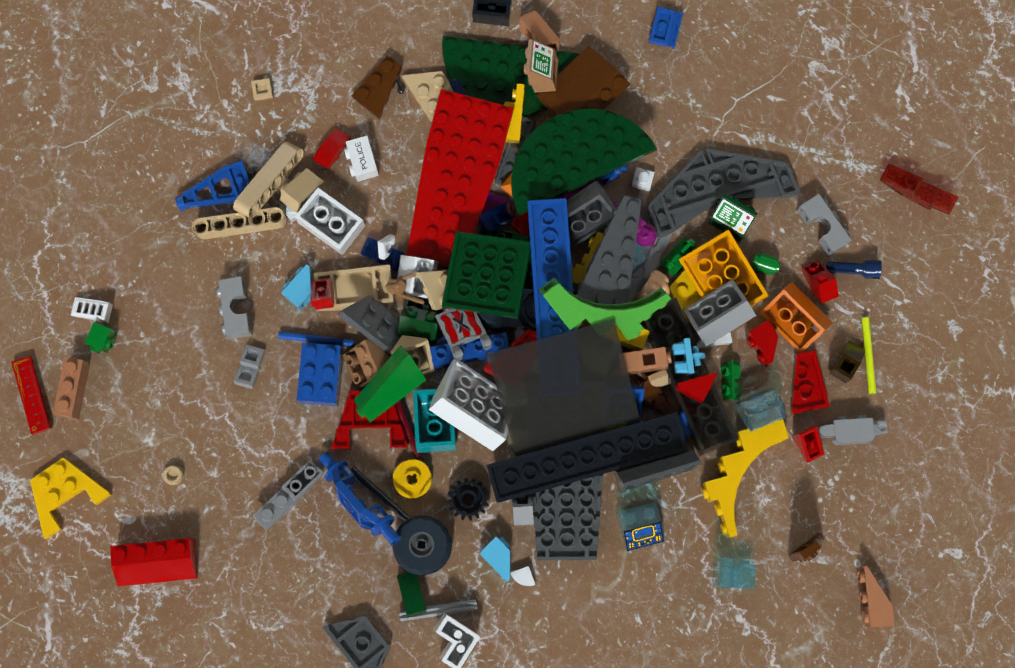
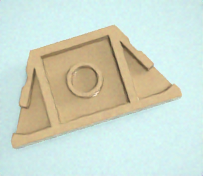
M442 71L403 75L402 80L432 124L440 90L453 92L449 81Z
M448 270L416 272L417 278H420L424 285L422 289L429 299L432 310L449 309L441 306Z

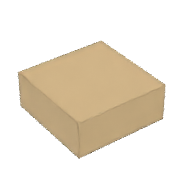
M270 78L251 81L255 101L273 98Z

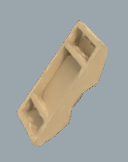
M390 265L314 273L315 280L331 278L334 301L333 308L318 309V311L343 310L369 295L381 305L394 303L393 294H390L385 287L388 281L391 280Z

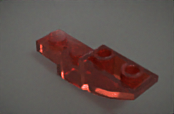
M892 164L887 165L880 178L881 182L898 194L926 209L932 210L933 208L950 215L959 198L958 196L923 182L924 178Z

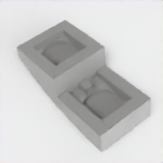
M250 345L245 346L234 384L253 389L263 360L264 349Z

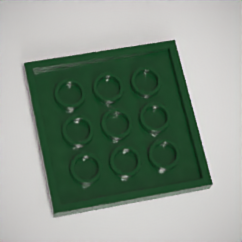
M456 231L441 306L443 308L519 319L531 254L530 242Z

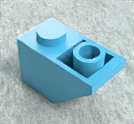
M307 264L304 268L300 267L295 273L296 277L292 281H288L283 286V291L281 292L300 311L311 301L313 276L312 270Z

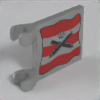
M450 309L435 315L456 362L463 359V352L459 347L463 344L480 338L484 350L491 348L492 341L487 335L477 313Z

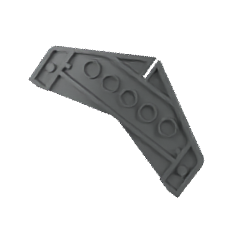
M705 148L704 152L709 165L701 150L653 199L648 206V214L659 239L668 236L720 202L724 194L732 195L738 200L791 198L799 195L800 190L790 166L785 162Z

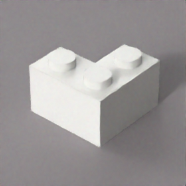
M445 612L433 629L437 634L449 641L439 657L440 660L452 668H461L480 636Z

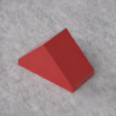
M716 373L677 383L675 388L680 393L702 403L716 378Z
M816 425L793 436L807 463L825 455Z

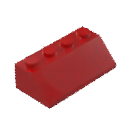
M193 538L110 546L111 568L118 587L197 579L196 545Z

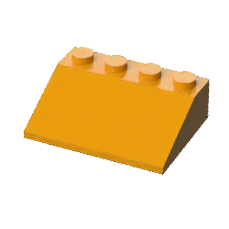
M729 230L679 259L701 298L732 279L751 307L768 297L766 290Z

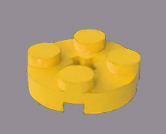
M416 459L401 462L394 470L393 484L401 496L408 499H417L429 491L432 484V475L428 466L422 461ZM416 474L417 483L409 484L407 477Z

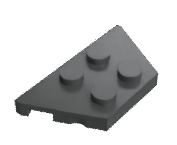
M369 295L338 313L340 317L391 356V350L399 341V334H397L399 319Z
M367 616L322 627L354 668H382L391 647Z

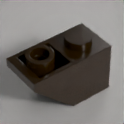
M848 341L829 374L844 383L849 382L860 366L865 350Z

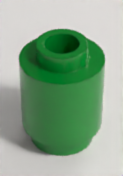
M760 252V254L755 253L751 267L755 268V271L773 276L774 272L778 273L781 262H778V257Z

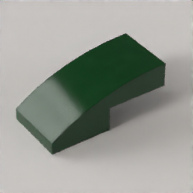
M409 572L397 575L407 617L426 612L417 575Z

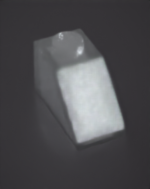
M246 140L235 154L237 158L257 171H260L273 155L258 144Z

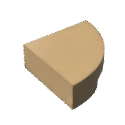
M666 369L648 376L653 386L668 385Z

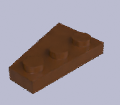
M387 55L351 97L380 120L384 106L387 105L389 100L388 97L391 90L394 88L401 73V65Z
M818 533L788 556L793 562L810 561L818 555L817 551L822 547L824 538Z

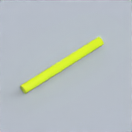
M864 317L861 320L869 394H876L869 317Z

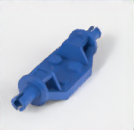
M329 452L323 453L319 457V461L328 470L324 478L327 482L334 480L338 501L361 528L371 530L373 536L382 534L391 546L395 545L401 539V536L391 527L395 518L392 515H388L379 503L366 509L367 506L361 498L357 499L354 495L355 492L351 486L356 480L355 475L348 468V463L345 460L336 462ZM343 473L346 475L345 477L340 478V476Z

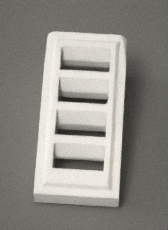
M75 297L71 316L109 323L113 305L110 302ZM79 302L83 303L80 313L77 312ZM89 304L88 312L85 314L86 305ZM93 305L96 306L94 315L91 314ZM100 307H103V308H102V312H101V316H99V315H98L99 309H100Z

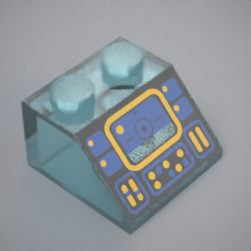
M768 388L733 403L750 432L786 417L784 401L776 389Z
M656 502L616 513L626 552L665 542Z

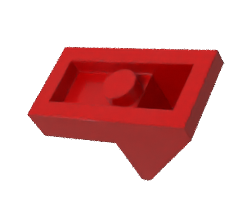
M331 278L312 281L311 305L316 310L334 307Z

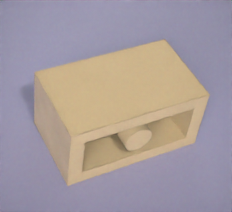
M306 168L303 172H298L290 183H285L282 186L280 201L298 213L317 188L322 190L324 181Z

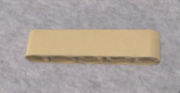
M285 141L236 198L233 209L248 218L256 216L302 160L303 149Z
M273 207L260 209L253 218H248L239 212L198 218L193 221L192 230L200 239H211L280 229L286 225L287 218L280 208ZM281 215V219L273 221L274 216ZM263 218L261 223L254 224L255 219ZM239 220L244 221L243 225L236 227V223ZM220 223H225L222 229H217ZM201 226H206V229L203 232H198V229Z

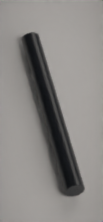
M355 466L350 469L355 478L405 522L411 518Z

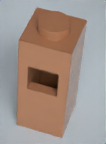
M536 10L520 17L519 30L528 41L533 39L554 48L556 52L559 51L560 39Z
M665 347L618 354L622 375L668 369V364L672 363L670 351L666 352Z

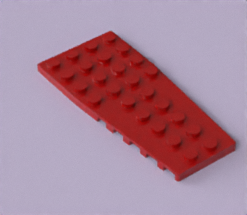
M443 89L440 90L425 148L407 256L436 260L438 265L449 268L456 231L475 234L501 161L514 108Z

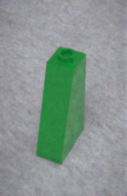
M402 346L397 348L354 399L358 406L355 410L361 418L366 417L369 422L373 421L426 381V378L410 354Z

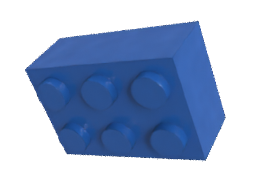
M302 343L297 401L300 404L339 405L344 351L340 345Z

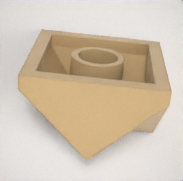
M402 335L391 350V355L398 347L402 346L410 354L423 375L434 372L428 339Z

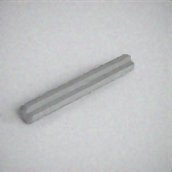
M475 599L425 607L426 612L407 617L405 610L399 611L400 621L441 616L444 612L446 614L477 610L478 606Z

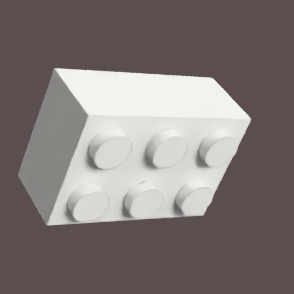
M319 188L314 191L295 215L298 224L341 255L346 252L365 227L363 219Z

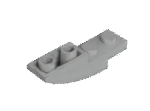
M309 460L253 515V518L267 531L306 495L322 477L324 472Z

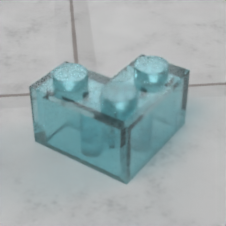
M721 558L718 559L717 563H713L712 587L755 589L756 565H750V561L738 560V563H733L734 559Z

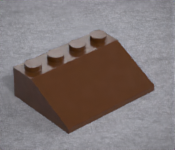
M588 46L558 74L556 91L539 92L536 97L553 116L579 109L604 110L630 83L619 70Z

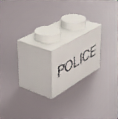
M364 136L346 141L347 148L344 149L347 160L351 159L352 165L349 166L351 176H355L357 182L379 176L368 137Z

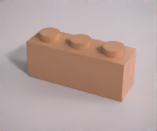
M64 357L53 415L60 418L79 420L90 363L81 359Z

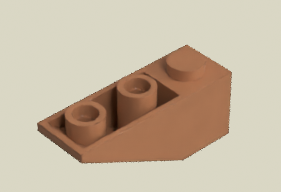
M868 566L859 567L860 571L857 572V578L862 587L859 597L860 602L864 606V611H862L863 623H865L866 627L895 626L893 605Z

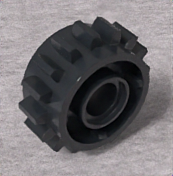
M465 478L463 483L458 480V486L452 485L453 492H448L447 494L451 497V499L447 500V503L452 504L449 510H455L454 516L457 517L460 514L463 521L465 517H468L470 521H472L473 516L479 519L480 512L486 513L483 509L484 506L489 507L485 500L489 499L490 496L484 495L487 488L482 489V482L476 484L474 478L471 482H468L467 478ZM467 494L474 497V501L470 505L463 503V497Z

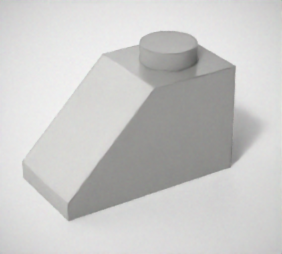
M532 494L512 499L514 526L534 524Z

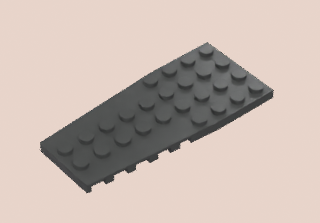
M526 382V392L528 395V453L605 432V382H580L581 393L541 396L540 382ZM603 474L532 494L537 560H597Z

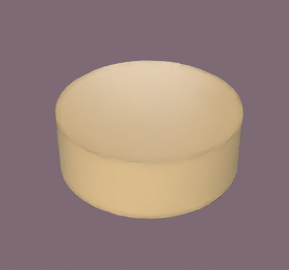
M171 465L163 471V479L167 484L178 485L183 480L184 473L178 466Z

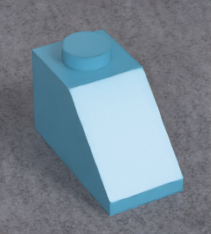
M495 537L479 554L508 582L510 580V550L508 549L510 545L503 537L500 539Z

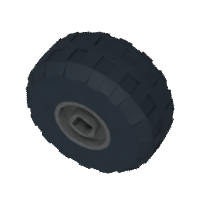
M426 515L414 516L403 522L397 529L396 533L401 536V539L392 546L393 554L398 564L407 572L415 575L433 574L440 570L449 560L452 551L451 536L446 526L438 519Z

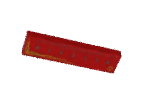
M28 356L12 361L11 364L30 433L35 435L52 429L32 357Z

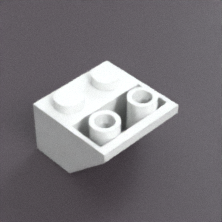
M401 255L397 279L399 276H405L416 271H437L438 261ZM415 276L404 280L406 284L404 294L428 298L422 289L424 285L420 278Z

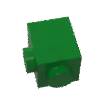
M93 322L84 343L90 346V351L98 354L101 351L108 353L115 343L114 337L117 332Z

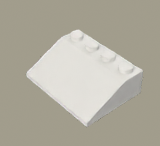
M455 359L452 360L429 407L431 412L492 451L506 440L515 406L507 407L500 387L464 363L456 362Z

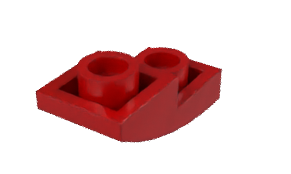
M335 129L322 143L314 155L313 161L327 169L330 168L339 159V153L347 146L346 141H350L351 137Z

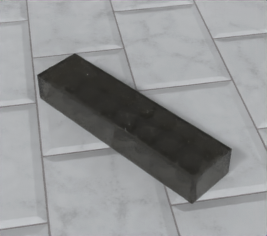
M675 297L669 300L665 307L656 310L648 320L641 323L644 329L650 331L648 339L652 349L665 347L666 352L670 351L672 363H669L668 369H666L668 373V386L679 411L685 414L692 434L690 437L699 457L735 443L738 441V437L714 383L702 403L680 393L675 388L677 383L710 374L703 359H700L701 366H695L693 360L694 373L692 376L686 377V374L675 373L674 363L684 361V356L673 355L672 345L682 342L684 338H690L692 354L693 347L697 346L678 300Z

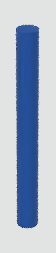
M282 331L278 333V339L349 347L355 346V339Z

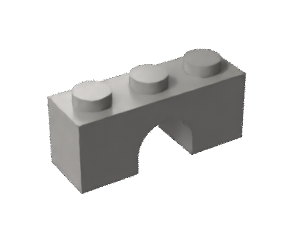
M820 194L798 208L797 212L807 226L813 222H821L825 225L827 233L818 242L828 256L833 255L852 241L849 231L842 227L839 223V217L837 214L832 213L827 200L824 197L822 198Z
M241 276L218 280L219 286L216 287L218 298H221L222 303L219 305L220 315L224 318V323L221 324L223 334H226L229 339L252 336L251 321L248 314L234 313V305L240 300L247 299L245 280Z

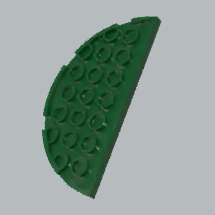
M443 36L442 55L447 74L451 81L460 79L467 96L504 105L505 101L515 102V100H512L513 89H517V84H525L522 116L527 117L528 115L548 110L536 97L539 92L534 93L532 85L528 83V75L524 73V63H527L525 46ZM556 52L559 59L558 74L579 53Z
M579 109L554 116L537 127L528 136L515 158L511 175V190L517 213L521 215L528 212L527 201L555 199L657 151V148L651 138L637 124L614 112L600 109Z

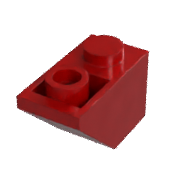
M819 260L801 267L813 295L821 303L839 297L836 278Z
M769 320L746 334L747 344L750 348L755 349L758 361L762 365L764 364L765 367L773 363L779 337Z

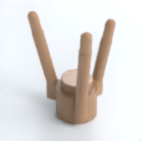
M416 272L399 276L398 279H391L385 285L390 294H397L399 298H405L420 304L425 303L421 299L404 294L406 289L404 280L415 277Z

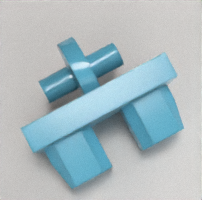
M684 338L682 342L672 345L673 355L684 356V361L674 363L675 373L686 374V377L692 376L694 373L693 360L695 366H701L700 359L705 358V353H699V347L694 346L692 354L690 338Z

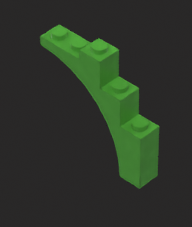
M555 277L539 289L569 330L579 327L583 320L587 319L600 336L602 333H607L616 324L628 341L631 338H636L644 329L640 324L642 321L648 320L652 313L665 307L668 301L671 300L670 296L661 287L649 296L633 302L600 304L574 295L564 288Z

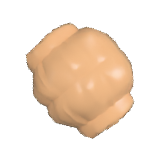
M652 270L647 283L636 294L635 298L639 300L649 296L661 287L669 295V279L660 271Z

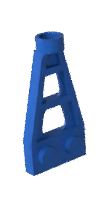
M242 160L221 168L182 195L175 197L179 210L234 203L236 198L250 183ZM226 178L230 181L232 192L219 195L214 189L215 184ZM209 187L212 197L199 200L197 192Z

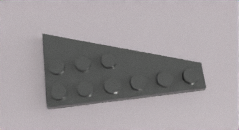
M628 196L620 198L612 215V220L608 228L605 229L603 239L598 244L586 269L587 272L584 279L577 288L576 296L600 304L628 303L642 199Z

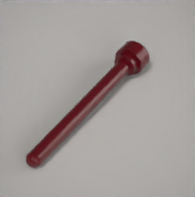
M399 400L395 403L396 410L416 460L423 462L424 457L422 453H417L415 434L402 401Z

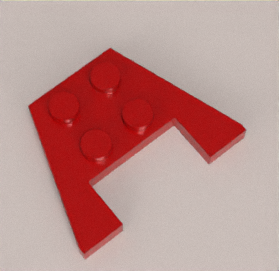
M362 390L350 391L334 442L332 443V450L350 449V429L390 428L391 449L408 448L395 405L369 422L366 417L361 418L355 410L358 406L354 399Z

